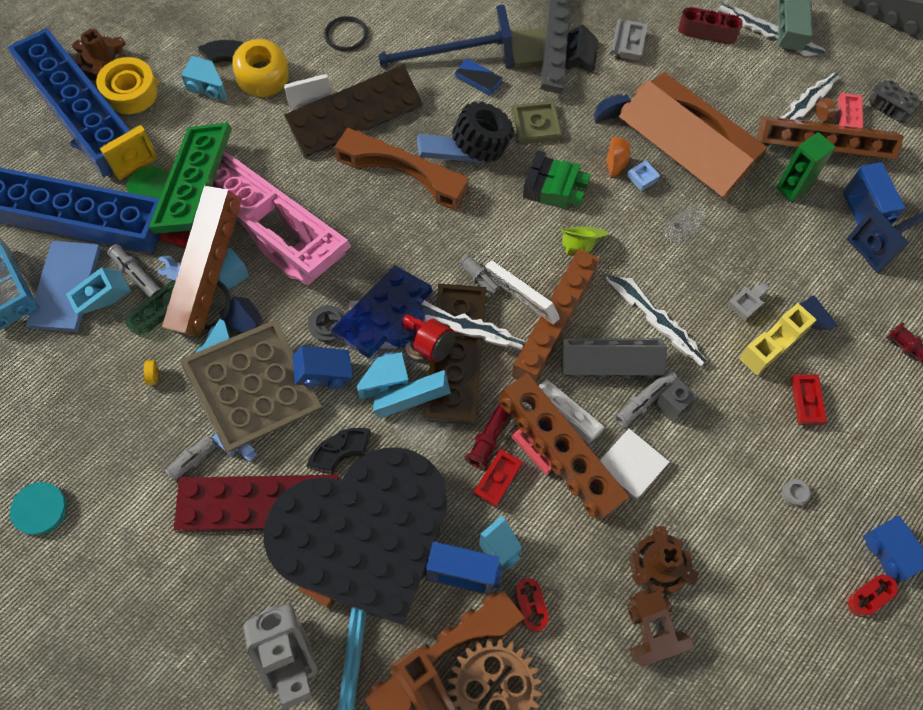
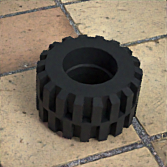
M475 101L471 102V104L468 103L463 108L452 130V138L456 141L455 145L457 148H460L461 152L469 155L470 158H475L480 162L483 160L491 162L498 160L503 155L514 135V127L512 126V121L508 119L506 113H503L501 109L489 103H477Z

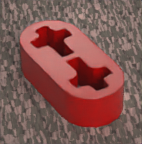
M880 574L870 579L848 597V608L858 617H865L875 613L896 596L898 591L897 583L891 576L886 574ZM884 583L887 586L885 592L877 595L875 590L880 587V584ZM869 597L870 601L865 604L864 608H860L858 606L860 599Z
M524 578L520 580L515 590L519 611L524 616V627L530 632L539 633L543 631L549 621L547 608L539 583L535 579ZM524 585H528L530 589H535V592L532 593V603H529L526 594H521ZM532 607L535 608L537 616L542 615L543 617L539 622V626H535L534 622L529 623L528 621L532 616Z

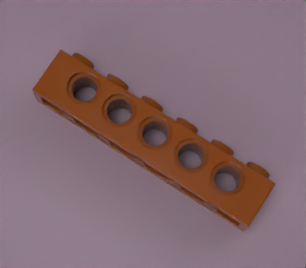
M761 116L756 136L762 143L798 147L819 132L836 147L834 152L898 159L904 136L892 131Z
M528 372L502 391L498 397L502 408L507 413L513 415L517 420L519 429L530 436L535 449L540 454L546 456L550 461L552 470L557 475L563 477L567 482L569 491L574 496L580 498L584 503V509L591 517L596 518L597 521L601 520L629 497ZM522 402L528 403L532 407V411L526 410ZM539 422L546 424L549 431H543L539 427ZM556 443L562 444L565 452H560L556 448ZM573 463L581 467L582 474L577 473L573 469ZM590 484L598 488V495L591 491Z

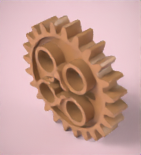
M487 639L485 648L479 642H476L475 652L468 647L465 649L468 656L467 659L460 656L457 657L461 667L451 668V671L457 675V678L448 679L449 684L456 686L454 690L448 692V696L457 698L452 703L455 708L479 710L478 705L490 689L487 683L494 684L507 666L511 667V671L499 687L502 693H494L483 710H489L490 704L495 701L501 702L505 706V710L539 708V705L533 701V698L542 696L541 692L534 690L535 686L542 683L539 679H533V675L538 671V668L529 669L528 665L532 657L523 660L521 656L524 649L521 648L516 653L513 652V642L507 648H503L502 639H499L497 646H493L491 640ZM489 659L496 660L500 666L499 672L496 674L487 673L484 669V663ZM515 677L522 682L523 688L520 693L516 694L509 691L507 681L510 678ZM470 683H478L482 687V695L479 698L472 699L467 695L466 687Z

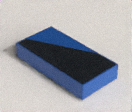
M468 58L455 71L456 78L489 96L502 83L503 77Z

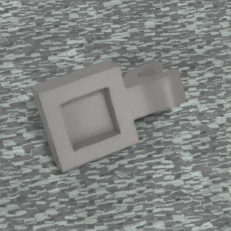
M764 281L753 291L745 287L729 301L728 306L746 321L763 306L764 302L761 299L767 294L766 292L770 287Z

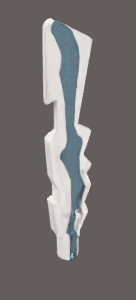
M725 3L720 5L718 11L739 16L743 21V27L752 29L753 32H761L766 38L776 37L778 39V26L756 18L751 13L739 8L731 7ZM810 43L806 45L802 52H797L803 56L824 54L825 49Z
M833 73L825 80L817 81L815 86L808 88L806 93L800 95V100L791 103V111L780 118L794 120L803 118L814 107L817 100H821L826 96L833 84L839 80V75ZM765 143V146L768 148L774 145L770 143Z
M606 277V281L631 306L636 304L646 314V321L661 334L668 337L674 347L686 357L693 359L700 367H703L708 362L698 350L696 342L688 337L686 330L679 327L678 322L669 320L665 310L655 309L632 278Z
M421 298L396 307V312L403 315H411L423 322L436 319L450 326L456 333L483 338L485 342L502 347L510 346L522 350L526 341L512 336L506 329L497 328L493 323H485L482 319L472 320L465 313L454 317Z

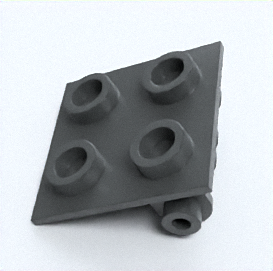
M884 79L868 98V101L871 102L870 105L880 109L885 101L888 100L881 111L884 112L891 102L893 106L887 115H890L895 106H898L891 117L899 122H906L922 101L918 99L919 96L914 92H906L899 88L900 85L898 83Z

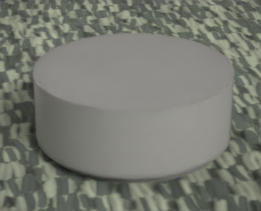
M800 479L788 481L781 491L784 501L793 507L804 505L811 497L809 486Z

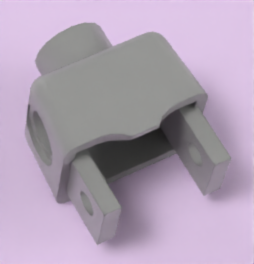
M290 604L268 607L258 616L248 619L243 627L247 652L267 691L270 693L279 691L281 705L284 710L313 698L308 679L315 676L318 669L310 641L294 607ZM294 655H298V656H299V658H298V660L295 662V664H293V665H291V666H288V667H283V666H285V665H287V664H290V663H292V662L295 661Z

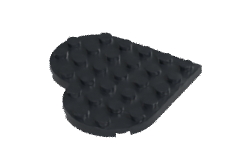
M396 447L372 451L358 459L348 469L342 481L332 478H313L293 485L280 495L272 505L264 525L263 541L267 557L275 570L291 584L403 627L427 566L432 543L436 542L446 515L447 492L445 483L437 468L427 458L417 452Z

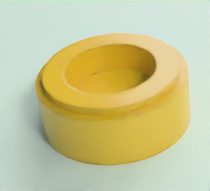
M146 360L144 363V381L146 386L158 384L159 366L156 360Z

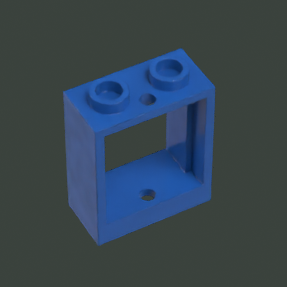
M882 162L860 166L842 193L857 225L870 210L875 208L868 195L869 193L877 209L892 225L906 209Z
M433 542L426 569L427 581L489 595L492 593L493 588L499 589L504 566L498 565L499 556Z

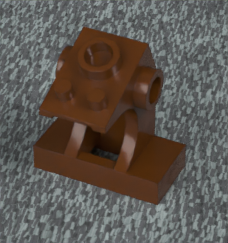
M646 589L629 598L630 603L627 605L629 616L634 625L639 624L643 637L642 644L629 648L632 659L638 665L643 667L694 649L690 636L681 630L675 632L670 616L672 612L671 603L666 595H662L661 591L652 593L650 589ZM660 618L664 633L653 636L649 621Z

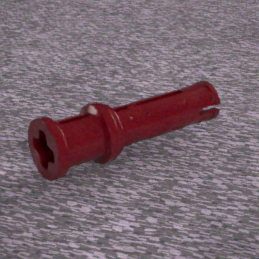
M904 322L899 323L886 338L888 340L892 339L903 349L902 352L904 354H911L923 364L922 338L915 336L905 328Z
M500 402L483 433L476 435V443L471 452L467 453L464 457L466 462L475 468L482 470L486 468V460L491 451H495L497 447L496 440L511 414L502 408Z

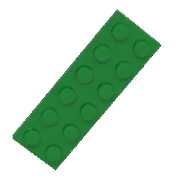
M228 122L187 128L149 225V229L153 234L190 231L192 229L204 186L212 187L232 128Z

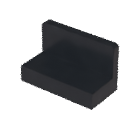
M583 24L568 32L565 68L568 70L581 63L589 72L595 70L598 39Z

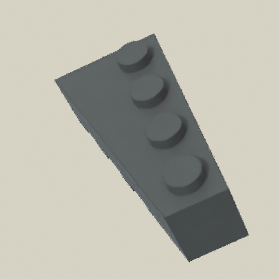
M842 0L843 3L915 38L918 37L923 29V0Z

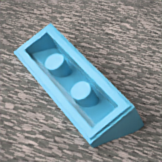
M446 371L437 372L375 395L374 413L381 419L450 394Z

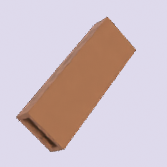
M649 80L638 87L635 97L621 109L619 117L624 123L723 200L729 197L756 165L753 158Z

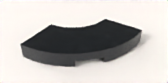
M217 40L199 46L198 50L206 60L212 61L213 64L223 61L233 62V56L243 42Z
M345 429L331 436L326 441H322L311 454L306 465L307 469L333 474L337 465L344 459L354 455L364 456L371 435V429Z

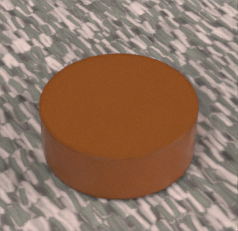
M830 98L821 99L817 103L816 112L820 121L832 120L835 116V104Z

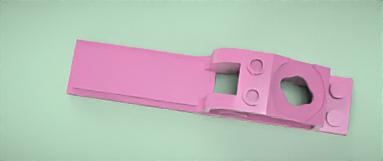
M224 151L212 187L229 190L242 198L236 219L249 233L264 256L284 274L309 285L351 248L349 241ZM275 209L288 230L300 242L294 247H289L277 234L269 228L263 227L259 220Z

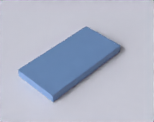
M51 242L34 297L39 308L29 314L26 323L29 329L78 333L83 314H75L66 294L95 273L101 252L99 244Z

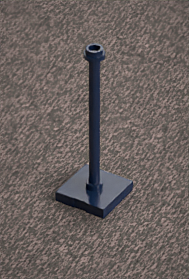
M505 4L496 6L498 31L493 35L387 55L386 51H382V53L378 54L380 66L387 68L389 67L388 63L497 43V45H501L505 68L514 67L512 35Z
M874 208L865 215L846 239L859 251L868 264L879 273L908 244L900 233L923 222V211L893 226L877 208Z

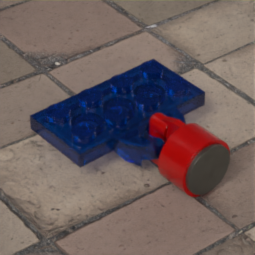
M396 265L331 329L334 337L369 359L385 342L397 347H404V344L411 342L414 344V350L432 362H438L449 354L455 342V332L452 328L436 319H430L426 322L425 314L420 305L433 292L432 286Z

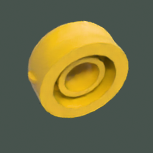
M266 39L249 40L240 45L233 56L232 66L236 82L247 94L255 97H269L280 92L284 85H286L289 78L288 61L283 50L274 42ZM259 62L268 64L264 68H253V65Z
M124 57L113 60L106 64L97 76V89L117 113L124 115L141 113L148 109L157 98V85L159 81L154 77L150 66L140 59Z

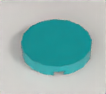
M37 482L21 489L13 498L10 507V519L14 527L26 535H46L58 528L64 520L67 498L62 490L51 483Z

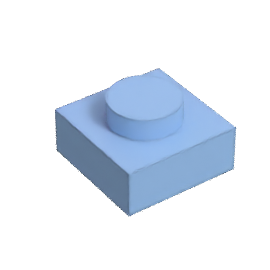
M646 160L630 169L627 174L628 178L640 191L658 182L660 178L659 173Z

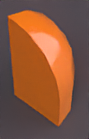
M612 137L606 158L610 178L619 176L621 171L628 165L630 159V143L620 137Z

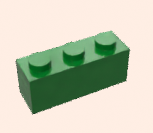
M817 132L798 146L775 188L791 202L811 189L836 147L822 134Z

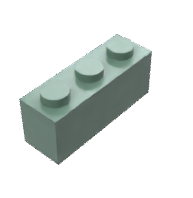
M778 0V47L802 52L806 45L811 43L814 34L811 29L813 16H811L812 1Z

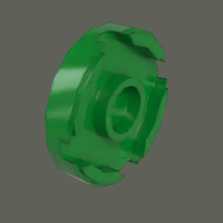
M155 166L139 169L130 176L127 182V192L160 199L169 173L163 168Z

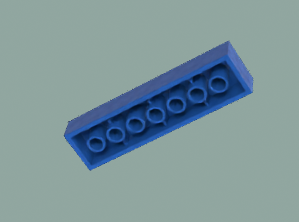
M49 29L41 30L8 46L7 48L17 67L104 178L113 173L100 148L130 130Z
M0 167V223L112 246L118 244L122 248L153 254L161 233L153 234L149 229V225L159 202L158 198Z

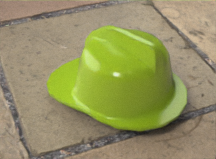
M595 227L559 228V230L563 231L562 245L566 248L565 252L569 256H575L578 249L590 253L597 238L608 236L606 230Z

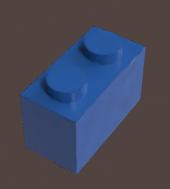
M301 346L292 356L294 379L297 385H305L307 388L324 386L336 390L343 388L352 379L349 350Z
M900 515L863 535L869 551L876 555L883 565L885 574L891 576L896 583L906 580L923 570V547Z

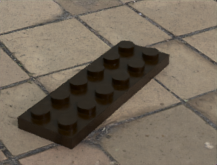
M403 64L284 114V118L303 157H307L337 144L347 128L364 132L420 108L423 103Z
M438 283L436 307L454 317L465 313L472 320L482 319L484 322L486 287ZM435 310V317L459 323L463 329L483 330L482 327L471 324L465 319H452L439 314ZM455 332V342L449 354L441 361H430L429 375L443 370L446 371L450 394L426 402L424 421L475 425L482 338L470 337Z

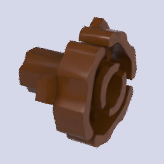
M89 29L83 32L81 40H76L72 45L73 49L77 51V65L87 78L93 81H97L100 70L106 64L113 61L116 54H118L117 59L126 57L122 49L126 43L121 36L114 39L107 36L102 37L97 29Z
M664 526L654 527L653 534L641 540L635 546L636 552L630 557V567L634 582L638 586L641 585L644 590L650 589L652 593L657 591L662 593L664 591L666 595L670 596L686 583L694 585L699 573L692 568L691 553L689 551L682 552L683 542L668 535L667 529ZM650 545L644 552L642 560L644 568H641L639 564L640 551L644 546ZM650 578L661 584L674 582L676 579L677 581L674 586L664 590V587L654 585Z

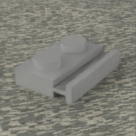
M618 19L610 56L616 54L620 55V58L640 61L648 24L629 20L621 22V19Z

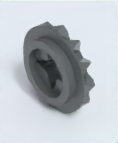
M331 305L321 306L311 313L308 319V328L312 336L319 339L320 342L323 340L332 342L336 338H341L344 331H347V318L345 313L338 307ZM326 317H328L331 323H335L331 325L330 331L325 326H322L325 325Z

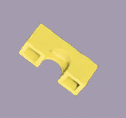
M797 303L767 333L764 331L750 343L739 359L758 376L811 328L816 319Z

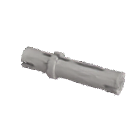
M115 244L109 248L107 254L119 265V270L127 274L151 301H157L163 296L164 290L138 265L135 257L129 256L121 245Z
M666 370L665 375H661L637 397L633 396L629 399V404L614 415L617 424L623 428L627 427L638 415L642 416L646 413V408L678 379L676 374L671 370Z

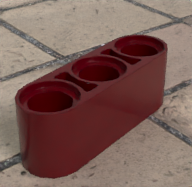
M687 7L682 12L678 31L680 34L688 37L733 44L738 38L743 21L736 15Z

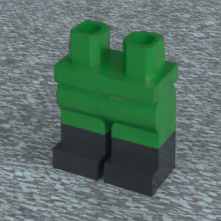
M537 150L524 183L523 198L560 206V208L566 210L569 204L581 206L585 192L575 189V186L587 189L591 174L580 171L581 164L546 157L545 152Z

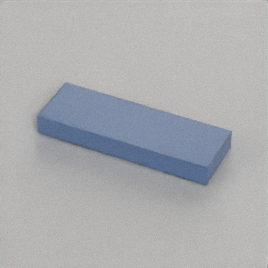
M418 134L419 157L480 162L462 153L461 149L455 145L456 141L452 137Z

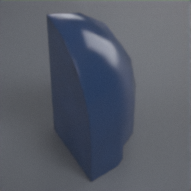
M617 94L602 100L594 112L595 123L619 117L623 106L627 102H631L627 94Z
M815 295L800 303L816 319L811 328L831 330L838 326Z
M233 297L231 299L230 311L224 321L233 330L245 332L260 326L262 318L248 298ZM225 307L220 311V316H222Z

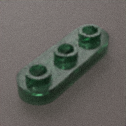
M175 280L170 281L127 315L126 325L133 334H146L164 320Z

